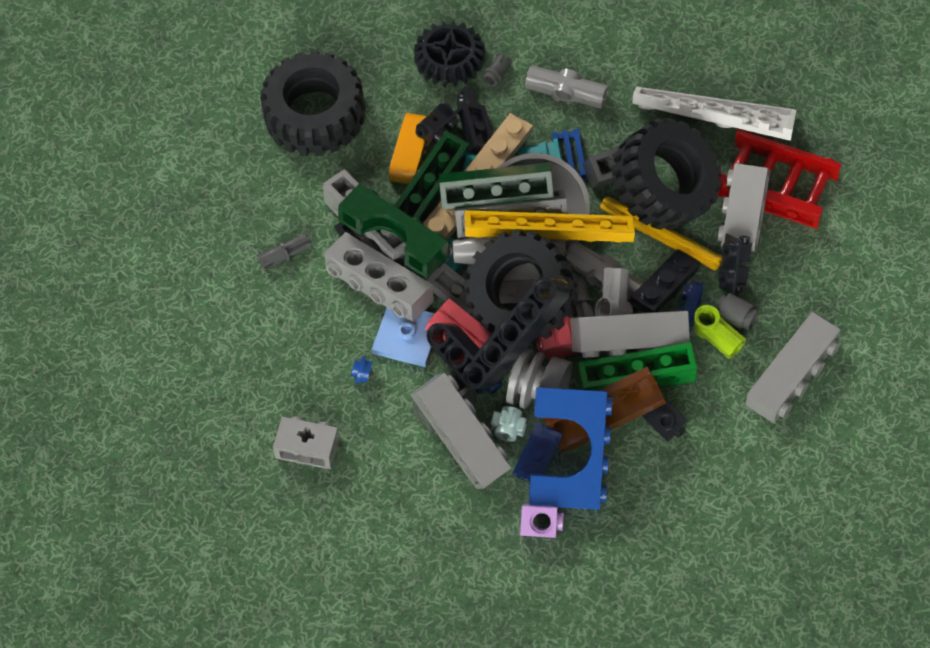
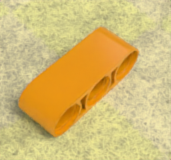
M412 113L405 114L389 168V181L409 185L424 162L422 160L423 153L427 152V149L424 150L423 148L427 141L419 138L415 131L416 126L427 116Z

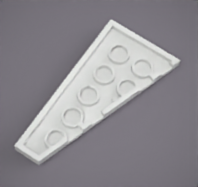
M636 87L632 104H636L642 109H658L713 122L723 128L735 127L790 141L796 117V109Z

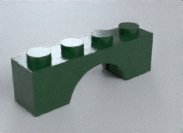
M358 184L338 205L339 221L359 235L373 230H385L400 237L405 244V265L426 279L447 258L448 241L442 234L431 231L419 219L410 217L402 212L396 204L388 203L373 189H367Z

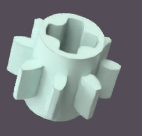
M505 406L502 408L501 413L494 411L491 420V430L495 431V436L498 439L513 442L516 440L517 435L524 436L527 419L522 417L523 413L519 409Z

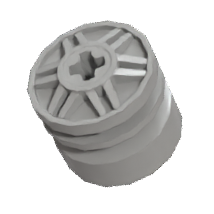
M526 348L511 370L506 403L516 406L520 400V408L526 410L532 400L535 399L536 387L568 389L572 377L573 363L553 356L547 366L544 367L545 354L538 352L534 357V350Z

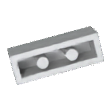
M735 163L734 170H729L727 186H731L730 195L724 198L722 213L726 214L725 225L720 224L718 231V241H722L721 246L725 242L726 233L737 238L740 235L750 237V242H752L751 252L757 253L771 172L768 168Z

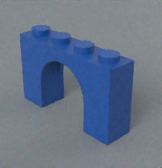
M536 387L534 417L569 419L577 422L586 430L590 439L591 449L585 465L573 474L566 476L530 474L529 505L600 510V503H606L607 486L601 484L602 474L608 473L609 458L608 456H603L604 444L609 445L610 427H605L606 415H611L612 398L607 397L606 391Z

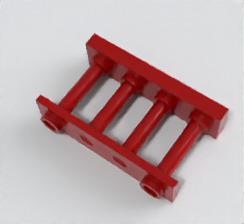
M738 129L734 147L740 148L734 164L745 165L752 152L766 157L762 167L768 168L771 172L776 161L792 166L781 192L767 190L764 211L818 229L823 207L817 206L828 178L838 181L841 163L829 157H820L760 137L754 132H745ZM802 169L818 174L807 201L791 197ZM721 173V176L718 177L721 180V188L717 193L718 196L725 198L729 197L731 186H727L728 175Z

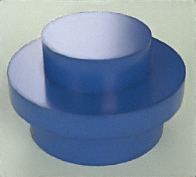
M362 356L360 361L355 360L350 376L355 377L354 383L359 384V382L366 383L369 377L372 361L366 360L365 356Z

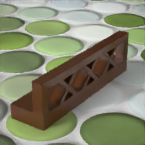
M648 367L598 390L606 391L607 397L612 398L611 415H606L605 427H610V431L667 403L656 378ZM544 418L546 425L553 432L562 453H566L590 441L586 430L577 422L569 419Z

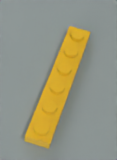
M465 210L464 215L466 237L497 238V235L504 232L512 236L513 230H522L526 234L531 231L538 233L542 238L546 237L547 239L560 241L586 240L589 242L614 241L621 243L634 242L635 237L633 216Z

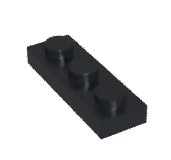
M677 249L634 292L629 302L643 313L659 312L695 275L701 263Z

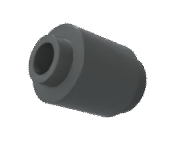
M731 293L726 297L721 296L715 307L725 322L739 330L745 329L750 331L759 315V311L754 309V305Z

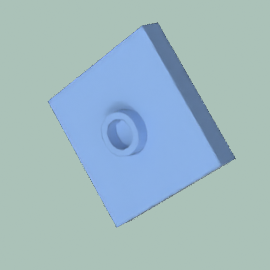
M386 308L372 347V354L426 367L432 347L427 341V331L425 328L435 313L424 311L412 323L404 317L396 316L391 309Z

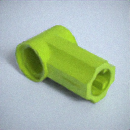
M704 305L696 310L693 323L695 334L708 340L728 359L734 357L746 344V339L720 317L719 311L715 307ZM708 319L713 324L707 326L703 325L700 321Z

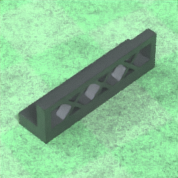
M564 190L553 191L554 198L454 208L458 238L466 237L464 226L465 210L568 214L567 198Z

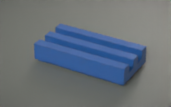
M573 129V132L568 133V130H564L562 134L552 132V140H564L567 162L573 169L574 163L569 139L574 138L580 169L578 174L582 179H587L582 166L584 157L579 129Z

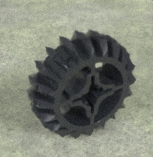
M454 20L451 24H446L442 21L441 26H436L433 23L431 30L424 29L423 36H418L417 44L414 47V63L419 74H423L426 81L432 79L434 86L442 81L444 88H446L448 82H453L456 88L459 80L467 84L468 77L475 79L476 71L481 72L482 63L485 61V46L480 34H475L473 27L466 28L464 22L458 26Z

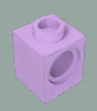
M523 504L520 535L556 538L557 531H563L564 513H558L559 507ZM539 513L547 514L551 520L550 526L539 528L534 522L535 516Z

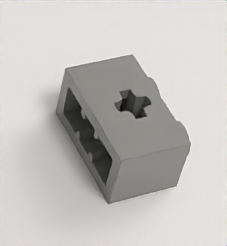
M296 416L291 418L282 417L273 445L275 458L331 469L340 440L338 427H334L327 422H319L318 424L307 422L305 419Z

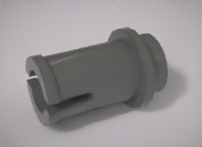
M498 53L490 67L484 69L482 79L485 84L495 87L502 82L503 74L512 63L508 55L502 62L501 59L504 53Z

